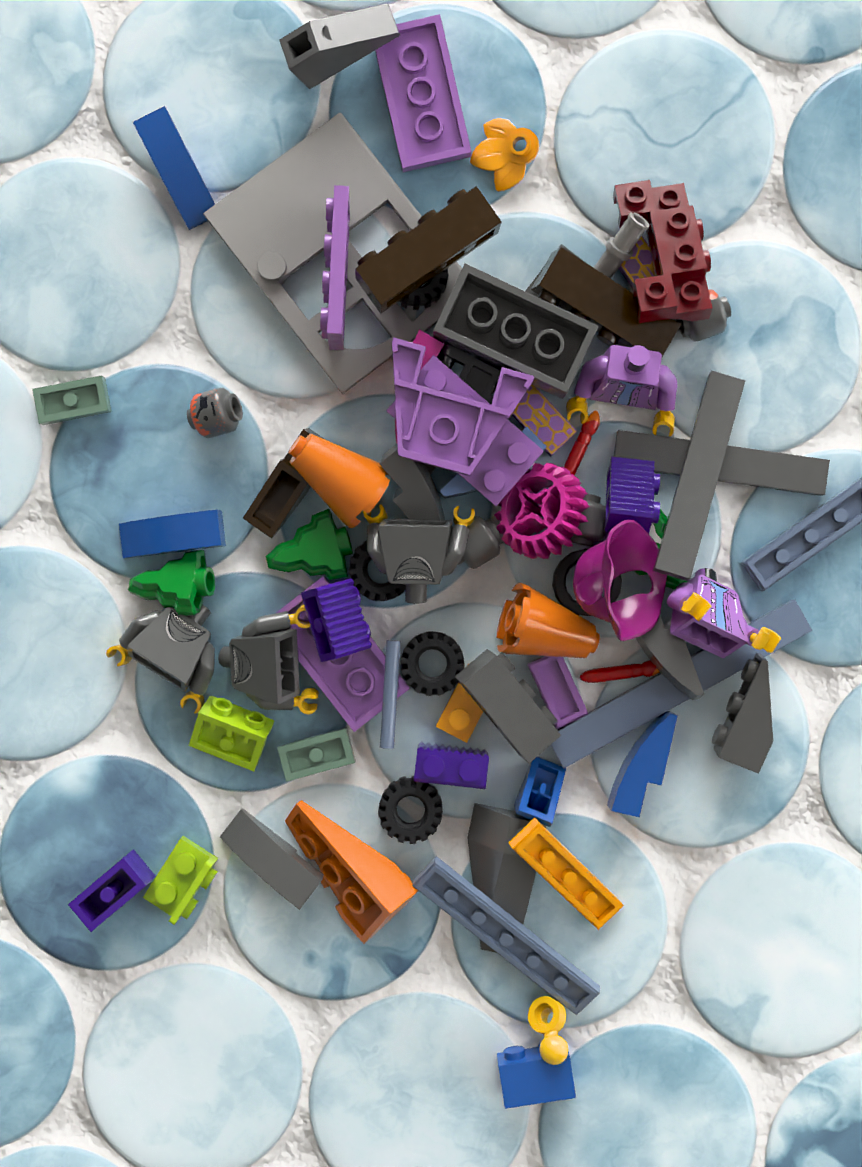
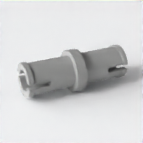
M630 212L616 236L610 237L606 242L605 246L607 249L593 268L611 279L623 261H628L633 255V247L649 227L647 220L637 213Z

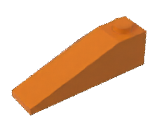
M302 800L296 803L286 818L285 822L305 856L310 860H315L320 868V872L324 874L321 884L324 888L330 886L338 899L339 904L335 908L339 915L363 944L371 939L403 909L418 892L412 886L413 884L409 876L403 873L394 862Z

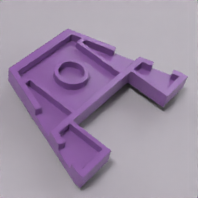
M393 337L392 352L398 457L470 476L532 384L534 376L502 367L491 405L417 385V380L426 346Z

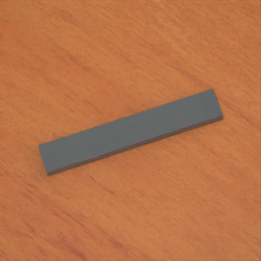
M712 370L708 375L653 568L655 572L687 582L691 579L746 380Z
M618 430L613 457L655 461L654 472L680 476L690 440ZM727 445L718 481L823 496L826 492L830 460Z

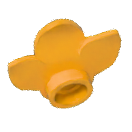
M497 118L483 125L488 139L476 146L470 163L479 169L494 171L495 189L500 192L514 187L524 178L526 164L533 161L538 154L539 140L532 130L523 127L516 128L509 120ZM519 140H526L525 149L516 151V143Z

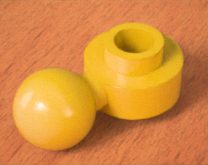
M541 996L530 1005L528 1021L535 1031L544 1035L539 1049L542 1059L548 1064L558 1065L564 1062L568 1056L567 1042L558 1035V1032L565 1024L566 1011L559 1001L549 996ZM553 1012L552 1020L548 1023V1015Z

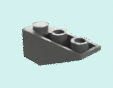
M387 3L309 21L279 39L289 70L311 89L399 37L400 33L391 8Z
M756 652L753 660L749 659L743 667L741 679L744 681L739 692H733L726 707V711L729 714L724 725L719 724L712 737V744H714L713 748L719 758L759 774L773 744L768 661L762 654Z

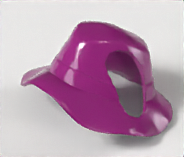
M624 520L610 530L607 540L586 550L577 561L573 578V591L578 604L589 615L611 623L620 641L640 637L656 625L660 617L667 575L653 571L659 551L656 542L634 520ZM629 571H644L649 575L652 584L649 593L636 594L610 603L612 579Z

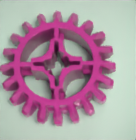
M548 462L544 466L540 463H534L532 469H528L500 501L498 506L501 507V510L494 514L496 519L500 521L496 528L503 535L502 540L504 543L510 546L514 552L520 555L523 554L530 559H536L537 557L549 559L551 553L562 555V545L573 547L571 537L573 535H582L578 526L580 523L588 522L582 512L590 508L588 502L583 500L587 493L580 486V480L573 474H570V471L564 467ZM548 528L544 532L538 534L541 530Z

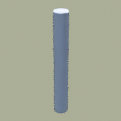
M396 640L386 641L380 748L394 749L401 646V641Z

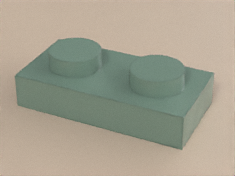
M102 375L32 389L38 423L41 425L112 412L106 379Z
M347 727L277 747L286 782L356 762Z

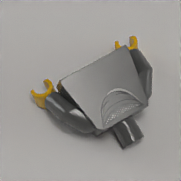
M382 504L379 505L380 513L376 517H371V512L367 514L363 511L364 517L369 523L367 526V552L378 570L381 573L387 574L389 583L405 584V602L412 604L427 602V584H440L443 576L452 574L465 554L470 532L467 526L474 521L475 511L472 508L471 516L468 519L459 518V506H456L453 510V522L455 525L452 527V520L388 519L387 512Z
M202 604L200 613L197 612L195 616L178 615L173 607H167L163 612L155 610L135 618L119 639L120 645L107 649L106 656L108 658L113 657L118 650L122 655V659L117 664V667L128 664L131 659H134L183 692H186L189 687L191 691L187 692L182 698L180 706L183 709L187 699H194L197 702V708L194 712L196 714L204 705L203 694L206 693L214 674L215 648L210 643L211 633L202 627L211 612Z
M304 605L300 606L296 613L288 614L285 611L260 616L243 628L242 635L232 638L229 646H224L219 652V664L222 667L231 668V684L234 689L246 693V696L261 709L293 710V707H298L302 713L307 715L317 710L318 704H309L304 699H317L319 696L318 690L306 688L300 695L297 629H290L293 624H297L301 628L310 627L309 621H303L300 617V612L306 611Z

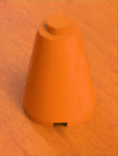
M309 434L306 438L300 435L288 452L292 455L290 464L349 528H354L361 522L356 517L362 510L367 514L372 511L390 482V479L385 477V475L389 474L382 468L379 462L314 434Z
M518 583L513 587L511 591L517 594L513 601L506 600L498 623L496 638L503 640V645H497L499 652L515 655L586 658L590 653L596 651L600 635L596 632V626L526 584Z

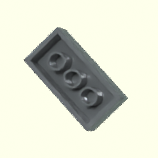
M465 263L434 327L433 338L442 343H448L499 370L503 367L532 375L534 379L531 385L563 399L568 393L599 326Z

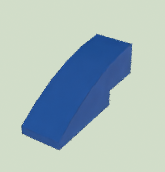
M163 106L135 120L133 124L188 229L191 230L207 222L203 213L213 207L215 202L166 107Z
M218 509L119 523L122 556L124 559L226 546L222 511Z
M667 711L658 716L634 743L613 783L607 803L611 811L640 818L647 783L662 786L678 717L677 714Z

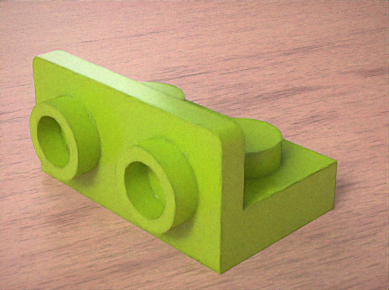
M209 696L198 713L188 746L254 772L275 721L265 717L258 711H250L232 704L225 698Z
M182 836L143 898L170 915L171 918L168 922L175 925L181 916L187 920L199 902L193 897L200 887L206 890L218 872L213 868L218 857L187 837Z

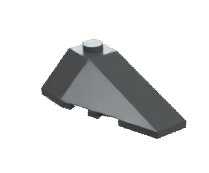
M474 803L467 836L473 885L521 924H524L536 871L511 848L508 842L531 819L516 814V811ZM480 940L481 950L495 952Z

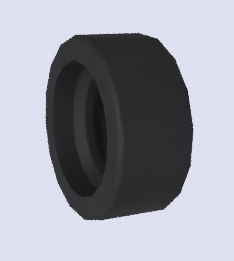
M585 548L571 552L560 560L553 573L552 587L556 599L562 606L577 615L591 616L571 597L566 587L567 574L577 564L581 555L588 550ZM621 575L612 579L610 603L616 602L621 593Z

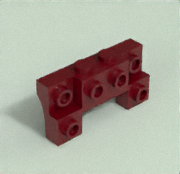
M650 180L614 185L613 202L618 205L619 228L625 223L630 212L639 214L649 223L646 234L655 276L634 279L632 292L633 296L637 297L639 304V323L665 319H682L691 322L709 319L713 307L705 275L706 272L711 270V258L709 251L703 250L701 243L704 238L703 223L701 219H696L693 205L689 206L684 183L653 188Z

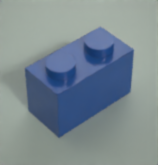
M540 1044L539 1047L527 1049L523 1046H511L504 1049L503 1052L497 1053L505 1109L576 1098L569 1051L565 1061L558 1065L548 1064L542 1059L539 1050Z

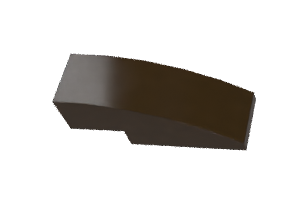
M310 428L303 429L299 436L302 435L304 438L309 434L321 437ZM289 453L286 454L284 459H280L243 517L244 520L271 539L277 534L311 488L290 464L292 455Z

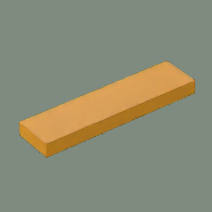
M533 818L508 842L520 857L598 930L624 906L536 818Z

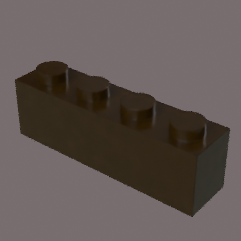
M477 186L468 192L465 189L458 191L447 201L448 205L439 212H436L435 209L427 212L417 221V227L408 233L405 230L396 233L388 240L387 244L389 246L379 253L373 250L357 262L358 267L355 268V279L380 314L498 234L502 221Z
M562 247L551 253L531 288L533 292L538 294V298L598 325L599 327L596 331L598 332L597 338L609 346L633 347L640 345L647 350L660 352L663 357L681 326L674 319L639 323V304L637 297H634L632 292Z

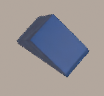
M536 757L530 762L514 803L516 814L531 820L536 818L541 824L551 827L566 768L540 757Z

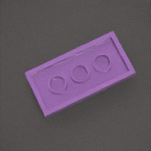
M440 14L396 24L400 36L375 50L403 173L471 157L472 151Z
M334 185V198L326 199L327 232H332V235L325 234L324 238L325 268H330V271H323V301L328 303V308L321 307L320 329L322 330V339H328L329 350H344L350 196L349 186Z
M434 355L420 370L417 385L489 404ZM394 401L386 411L396 419V404ZM507 420L470 476L458 474L497 506L544 451Z
M322 576L304 591L330 583ZM299 594L276 613L285 611L288 614L296 613L297 609L304 605L302 595ZM306 611L300 612L301 619L309 621ZM297 624L291 625L290 629H297L298 661L354 732L382 711L386 655L372 637L369 640L372 643V647L338 659L320 662L311 627L301 628ZM400 673L397 698L411 688Z

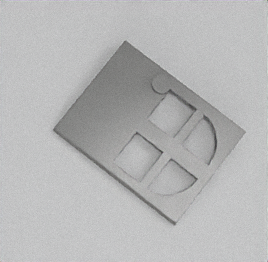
M338 113L203 214L343 395L393 357V337L413 342L419 329L426 332L437 323L462 267L456 262L448 268L449 276L444 293L441 294L437 302L433 301L431 306L425 308L412 322L398 303L383 313H379L355 279V268L358 267L357 262L362 257L349 241L347 281L352 288L346 292L345 313L363 301L391 338L379 345L366 349L344 348V350H329L328 341L322 339V336L319 334L322 331L320 329L321 311L308 320L281 285L290 275L324 251L325 234L332 235V232H327L326 199L334 198V185L349 186V231L387 203L409 231L418 226L417 221L422 217L343 114Z

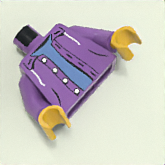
M612 345L603 355L585 362L582 366L574 390L576 397L569 399L566 404L567 419L570 421L571 414L580 411L581 424L588 420L587 398L594 401L651 410L658 408L660 411L654 416L653 434H657V427L659 425H667L670 428L669 437H671L675 426V416L671 411L675 409L676 376L666 365H661L662 354L660 352L647 350L640 345L633 347Z
M699 569L695 573V577L688 582L680 583L667 599L668 606L673 609L670 634L721 658H725L745 644L755 649H764L766 652L772 653L781 640L777 633L766 627H761L759 631L747 624L743 617L738 594L734 590L718 583L716 572L713 569Z

